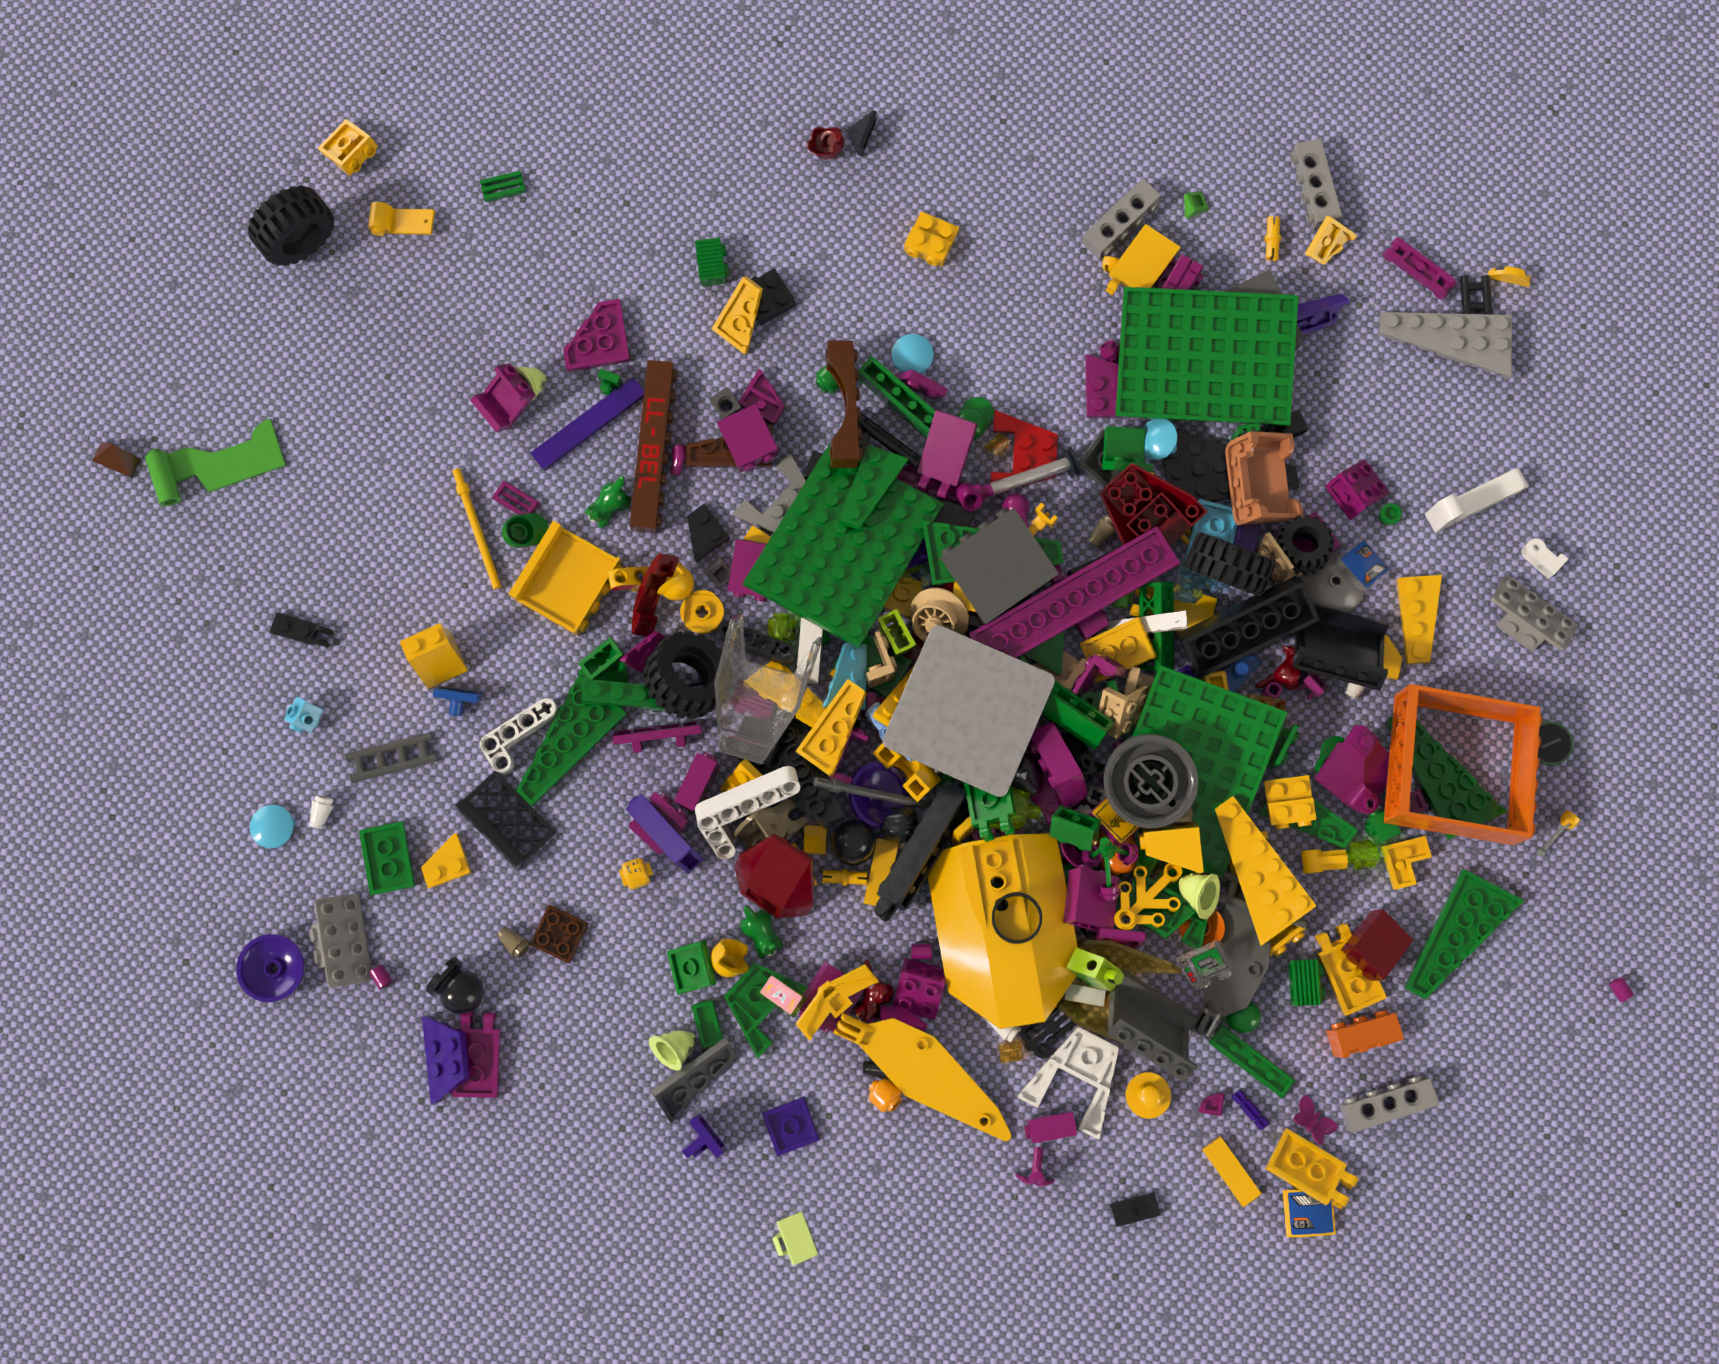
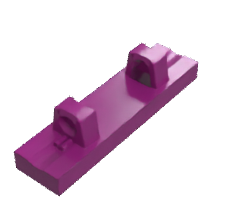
M699 720L614 731L612 736L613 744L632 743L633 753H638L643 750L642 741L675 737L677 747H685V736L701 734L702 723Z

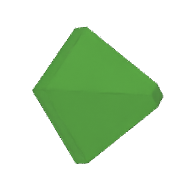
M1201 191L1190 192L1184 195L1186 219L1209 210Z

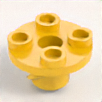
M1151 1072L1140 1073L1134 1076L1126 1087V1103L1136 1115L1147 1119L1156 1118L1168 1109L1171 1102V1090L1168 1083L1161 1076Z

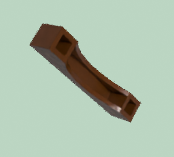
M827 340L825 349L826 370L831 373L838 384L845 406L844 422L832 438L830 445L831 468H857L859 460H862L863 449L859 447L858 440H861L862 430L861 427H858L857 420H860L861 410L860 407H857L856 401H859L860 391L859 388H856L855 381H858L859 372L854 362H857L858 352L857 349H854L853 341Z

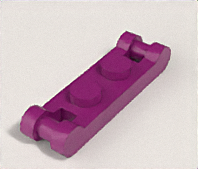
M1398 237L1393 240L1390 249L1387 248L1382 254L1387 261L1393 262L1432 291L1440 300H1444L1448 295L1449 289H1453L1457 284V281L1451 275ZM1402 251L1404 255L1401 257L1397 252ZM1438 279L1443 282L1442 286L1436 283Z

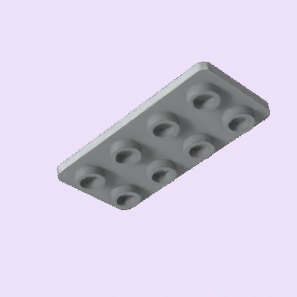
M1509 575L1503 577L1491 598L1493 603L1507 612L1498 621L1496 626L1532 652L1544 640L1560 651H1564L1578 627L1571 618L1562 614L1554 606L1545 602Z
M348 894L317 899L314 902L317 923L311 925L309 936L311 942H314L315 951H313L314 963L317 964L318 969L325 968L328 987L335 988L370 981L372 979L369 974L371 965L359 895Z

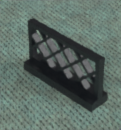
M496 771L489 775L467 797L455 804L457 810L517 871L556 834V831ZM496 778L501 783V792H488V784ZM476 795L485 796V807H475L470 801ZM488 796H501V807H488ZM504 796H514L517 799L516 807H503ZM487 811H500V822H490L487 819ZM503 811H516V823L503 822ZM519 811H529L532 814V823H519ZM534 818H536L540 823H534ZM503 826H516L515 838H505L502 835ZM518 826H531V838H518ZM534 826H544L549 833L544 838H534ZM509 841L515 842V847ZM518 842H531V850L523 856L518 851Z

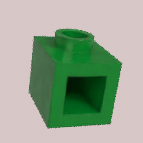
M1380 808L1376 809L1374 813L1368 814L1369 818L1364 820L1366 824L1364 825L1365 831L1369 837H1373L1376 844L1402 833L1398 825L1384 823L1385 810L1382 811Z

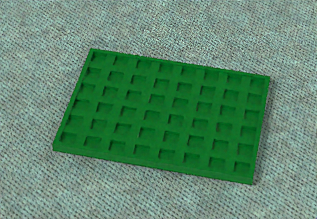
M1124 287L1115 417L1290 426L1298 295Z
M829 443L748 573L743 586L851 645L860 648L925 538L922 520L934 522L944 504L896 478L860 530L840 524L839 519L862 460H859L857 468H831V443Z
M1159 665L1132 737L1141 734L1163 735L1178 742L1189 753L1198 774V790L1191 808L1194 816H1192L1193 822H1197L1199 826L1203 871L1208 874H1216L1219 878L1223 879L1231 856L1215 809L1234 796L1248 815L1287 712ZM1146 762L1149 767L1155 765L1161 770L1160 765L1157 763ZM1139 765L1136 770L1145 779L1143 785L1146 786L1150 783L1157 792L1162 791L1163 788L1155 779L1158 774L1154 773L1150 776ZM1161 770V772H1162V774H1163V776H1164V781H1163V782L1166 784V780H1167V778H1166V772H1163V771ZM1133 775L1134 785L1138 788L1137 778ZM1174 799L1168 803L1170 806H1173ZM1142 827L1133 834L1137 847H1140L1139 833H1143Z

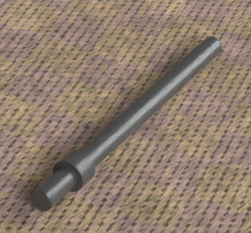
M818 777L814 779V786L827 788L830 792H846L921 809H927L933 803L922 799L917 802L912 797L843 783L839 779L832 778L828 780Z

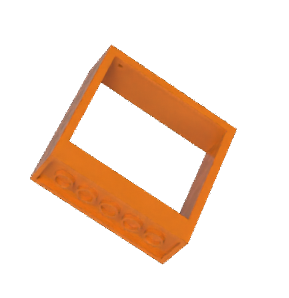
M1409 684L1396 693L1393 705L1384 823L1507 845H1516L1532 838L1536 828L1533 819L1537 809L1535 792L1538 788L1536 773L1540 764L1538 748L1541 744V737L1539 736V727L1542 724L1541 707ZM1417 706L1514 723L1507 829L1410 812Z

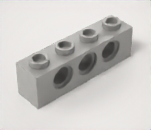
M1321 138L1297 143L1290 157L1292 164L1296 166V181L1298 184H1301V199L1303 204L1307 206L1306 216L1308 223H1311L1313 230L1320 228L1326 216L1332 217L1339 222L1342 218V213ZM1305 163L1312 164L1313 168L1306 166ZM1311 182L1317 183L1319 187L1312 186ZM1316 202L1323 203L1324 207L1318 206Z
M1141 179L1083 234L1081 243L1098 259L1103 255L1108 256L1115 249L1114 245L1118 241L1123 242L1129 236V231L1133 227L1138 228L1148 213L1152 214L1160 206L1159 200L1161 195L1147 181ZM1133 204H1139L1142 208L1136 209L1133 207ZM1118 218H1124L1127 222L1121 223L1118 221ZM1103 232H1110L1112 237L1104 236Z
M1417 1075L1409 1078V1082L1402 1085L1400 1082L1387 1085V1090L1379 1091V1089H1373L1365 1092V1097L1358 1098L1356 1095L1345 1098V1103L1340 1104L1339 1107L1347 1130L1354 1133L1439 1106L1431 1079L1422 1078V1075ZM1408 1090H1412L1414 1093V1098L1411 1102H1408L1405 1098ZM1386 1097H1391L1393 1101L1389 1109H1386L1384 1106ZM1368 1103L1371 1106V1113L1365 1116L1362 1112V1107Z

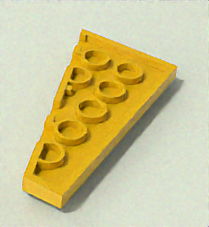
M1234 796L1218 806L1215 811L1260 945L1262 946L1315 908L1316 904Z

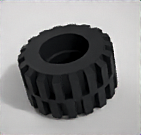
M1299 515L1296 516L1295 521L1291 518L1287 521V524L1282 526L1279 532L1277 543L1293 564L1292 570L1295 571L1294 574L1296 575L1303 572V576H1307L1310 571L1312 574L1318 572V569L1322 570L1325 564L1328 563L1333 551L1334 536H1331L1332 530L1331 528H1326L1327 523L1325 521L1319 522L1320 518L1316 516L1314 519H1311L1310 515H1305V518ZM1299 538L1308 539L1314 543L1316 550L1302 552L1294 546L1293 541Z

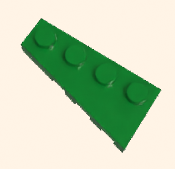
M867 445L839 523L860 530L874 511L878 502L884 497L888 488L894 483L900 471L906 466L909 458Z
M1315 799L1316 820H1311L1312 825L1298 826V822L1289 823L1290 827L1346 848L1358 831ZM1265 802L1257 814L1268 818L1267 804Z

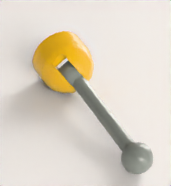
M1565 810L1560 817L1561 827L1542 848L1537 850V855L1540 857L1545 856L1546 850L1562 831L1575 828L1581 820L1569 810Z

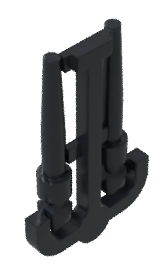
M1065 1000L1054 1008L1045 1022L1033 1024L1032 1028L1030 1025L1021 1026L1019 1034L1025 1042V1049L1033 1051L1038 1058L1045 1059L1049 1057L1053 1052L1048 1047H1052L1057 1043L1056 1041L1073 1027L1082 1016L1068 1000ZM1067 1005L1069 1010L1054 1023L1050 1024L1048 1021ZM1073 1013L1076 1016L1058 1032L1055 1031L1054 1028ZM1043 1025L1047 1027L1033 1040L1028 1039L1024 1034L1025 1029H1027L1026 1034L1032 1037L1037 1030L1040 1031L1044 1027ZM1051 1032L1053 1036H1049L1045 1043L1039 1045V1050L1046 1053H1039L1036 1049V1043Z

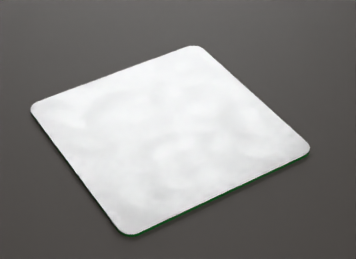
M934 626L928 634L882 740L883 745L887 749L987 793L1002 797L1009 790L1053 688L1054 677L1042 669L943 626Z

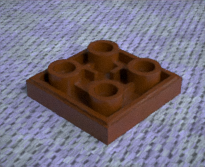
M548 904L529 945L570 964L589 923Z

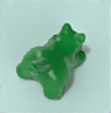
M620 476L616 482L606 483L602 487L599 497L585 510V514L588 515L592 522H598L599 528H604L608 525L612 514L616 510L624 511L630 505V496L626 495L621 489L625 482L624 476Z
M744 906L746 918L740 921L741 931L753 940L760 959H764L766 955L773 956L776 953V949H782L784 945L771 928V915L764 909L754 913L749 906Z

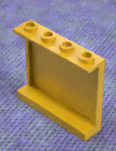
M553 520L508 595L517 602L579 636L581 632L584 633L590 623L588 620L592 613L596 614L600 608V600L603 595L606 596L611 590L608 572L623 568V562L619 557L615 558L564 529L561 524Z

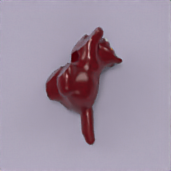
M1283 645L1286 659L1277 667L1272 675L1255 685L1256 688H1263L1272 682L1280 684L1281 687L1286 688L1288 691L1298 688L1301 671L1300 669L1293 668L1294 646Z
M865 960L864 964L872 972V966L868 960ZM878 979V983L865 988L862 1003L852 1008L858 1020L867 1024L878 1021L880 1006L889 1003L894 996L893 987L890 984H885L880 979Z

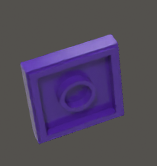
M805 1097L762 1112L777 1156L820 1140Z

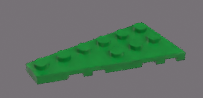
M582 668L549 727L543 743L539 746L535 758L516 789L532 807L628 715L619 705L598 706L581 704L584 679H589Z
M1392 717L1386 720L1390 730L1392 728ZM1416 719L1412 772L1435 816L1483 824L1508 812L1503 806L1500 807L1492 799L1493 796L1488 791L1485 792L1477 783V780L1452 755L1450 756L1442 748L1443 746L1438 740L1435 741L1426 732L1427 729ZM1445 834L1448 840L1456 836Z

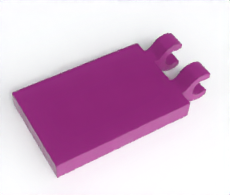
M941 410L935 411L917 473L923 474L917 486L918 490L923 492L929 491L932 478L942 481L937 497L949 498L952 485L959 486L978 423Z
M473 1012L461 1014V1028L458 1029L465 1032L470 1078L457 1086L452 1092V1097H498L501 1029L494 1028L496 1012L484 1013L483 1028H472Z

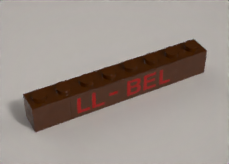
M647 361L629 525L631 530L635 532L658 533V527H662L663 515L660 514V506H664L665 493H662V487L667 484V473L664 472L665 465L669 464V452H666L667 444H671L672 432L669 431V423H673L674 419L671 403H675L676 390H673L674 382L678 381V370L675 369L673 362Z

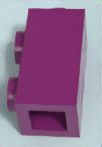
M1072 1111L1026 1119L1027 1125H1024L1026 1139H1030L1032 1144L1077 1135Z

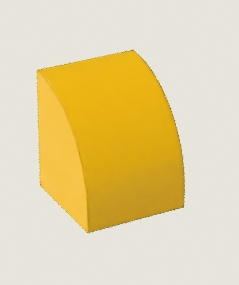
M805 825V853L826 855L828 828L824 829L822 826Z

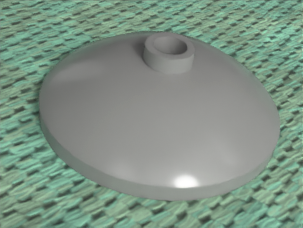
M1331 553L1328 563L1325 564L1322 570L1318 569V572L1312 574L1310 571L1307 576L1302 574L1299 579L1304 582L1313 604L1349 613L1362 600L1365 587L1341 560V557L1344 555ZM1333 578L1339 581L1338 585L1333 584Z

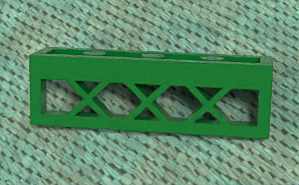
M1149 582L1139 588L1140 617L1147 616L1149 609L1154 612V615L1174 612V582ZM1147 587H1154V596L1151 600L1147 597ZM1174 630L1153 633L1154 641L1151 644L1157 658H1154V665H1147V662L1141 664L1140 670H1158L1159 665L1174 670Z

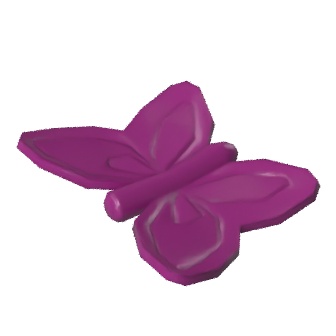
M1303 1095L1299 1102L1300 1112L1295 1114L1293 1119L1300 1126L1306 1127L1308 1132L1311 1131L1312 1137L1317 1144L1322 1145L1324 1135L1333 1133L1338 1126L1332 1119L1325 1117L1318 1119L1321 1114L1316 1112L1314 1115L1315 1107L1313 1101L1307 1095Z

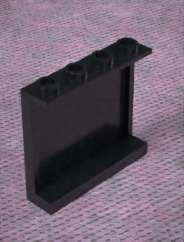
M1313 604L1320 620L1296 632L1293 668L1380 691L1388 675V669L1383 667L1384 636L1389 624Z

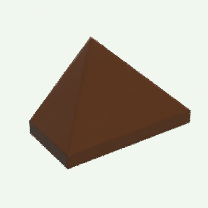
M101 442L92 461L132 478L141 459L113 444Z

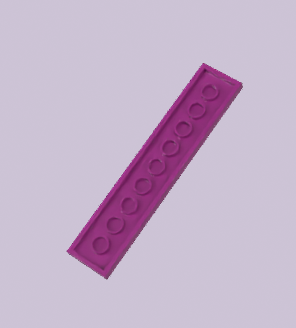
M1156 526L974 630L968 636L970 639L1017 659L1178 566L1180 562Z

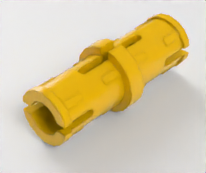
M1273 216L1267 218V235H1265L1264 240L1267 243L1265 256L1267 261H1271L1272 253L1273 261L1279 260V243L1282 236L1280 235L1281 218L1275 216L1274 225Z
M823 869V875L832 876V878L823 877L822 884L837 883L842 884V886H847V884L867 886V879H858V877H867V871Z

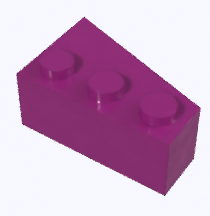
M1051 722L1035 730L1028 745L1033 755H1038V763L1042 771L1047 772L1049 776L1047 779L1052 789H1055L1063 805L1065 806L1088 795L1083 774L1054 723Z

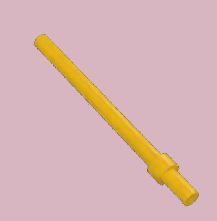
M454 469L452 473L457 484L455 488L458 496L462 498L493 590L500 589L502 586L469 495L471 492L469 485L465 483L461 469Z

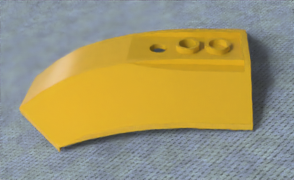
M1050 833L995 837L994 840L988 842L978 840L945 849L928 875L948 993L1000 1030L1045 1022L1077 977L1066 968L1075 948H1078L1074 925L1063 923L1067 887L1058 841L1056 838L1050 837ZM996 877L1004 881L1003 886L1000 888H994L991 885V881ZM1013 892H1021L1031 896L1037 901L1042 911V925L1039 932L1033 939L1022 944H1012L1004 941L997 935L992 925V911L996 901L1004 895ZM1020 896L1005 899L1008 902V908L1005 911H998L997 909L995 911L994 920L997 929L1003 936L1012 940H1023L1030 937L1039 925V912L1036 906L1030 900Z

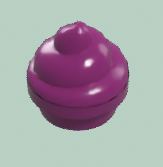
M1114 340L1105 342L1099 347L1100 356L1104 360L1118 362L1120 345L1115 343Z

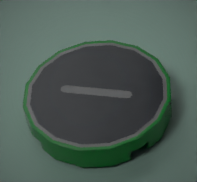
M1549 721L1542 723L1539 727L1541 744L1538 748V758L1540 763L1548 766L1560 764L1568 759L1572 753V736L1566 727L1557 722Z

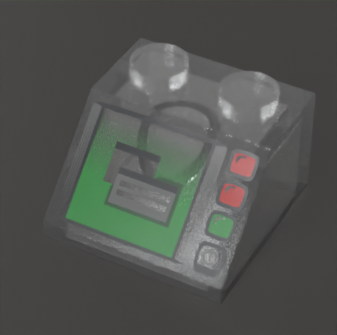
M1218 940L1176 958L1190 985L1199 989L1210 986L1212 984L1211 981L1214 979L1224 980L1231 977V972L1236 970L1226 945Z

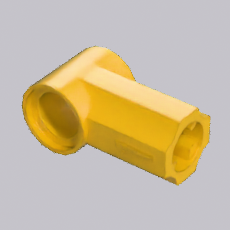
M1345 850L1301 851L1303 874L1347 869L1348 857Z

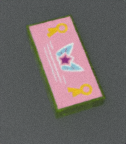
M772 974L759 992V994L793 1018H795L807 1000Z

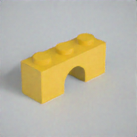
M883 743L873 752L887 770L894 766L900 768L905 773L907 782L903 787L917 802L929 794L942 781L931 767L915 760L912 762L908 761L905 756L887 749Z

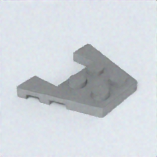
M788 454L776 466V469L791 484L763 514L748 501L744 500L732 513L735 518L765 529L769 533L773 534L806 482L791 454Z

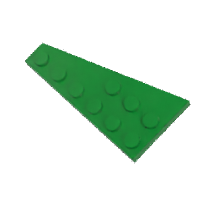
M922 520L932 585L955 582L943 562L939 560L943 556L941 551L950 545L955 548L961 544L960 538L969 532L974 535L980 530L978 528ZM1034 537L1053 565L1064 564L1060 541Z
M1461 869L1403 989L1422 999H1427L1445 981V978L1456 970L1524 900L1465 869Z

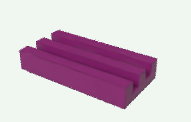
M504 480L492 496L494 501L517 515L527 513L499 498L500 494L527 510V513H535V509L540 505L539 501ZM506 487L532 503L531 507L503 491V489Z

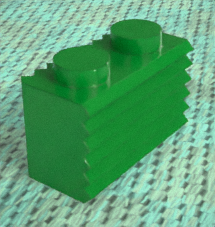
M720 237L695 240L701 286L726 284V276H730L728 263L724 264L723 257L727 256L726 244H721Z
M1063 805L1058 807L1051 818L1049 836L1056 838L1061 843L1075 845L1080 850L1092 851L1099 839L1101 820L1088 816V814L1084 815V813L1079 811L1076 812L1071 808L1068 809L1063 807Z
M1319 959L1288 961L1291 1006L1322 1005V1000H1325V988L1321 986L1320 977H1323L1324 971L1323 965L1319 964Z

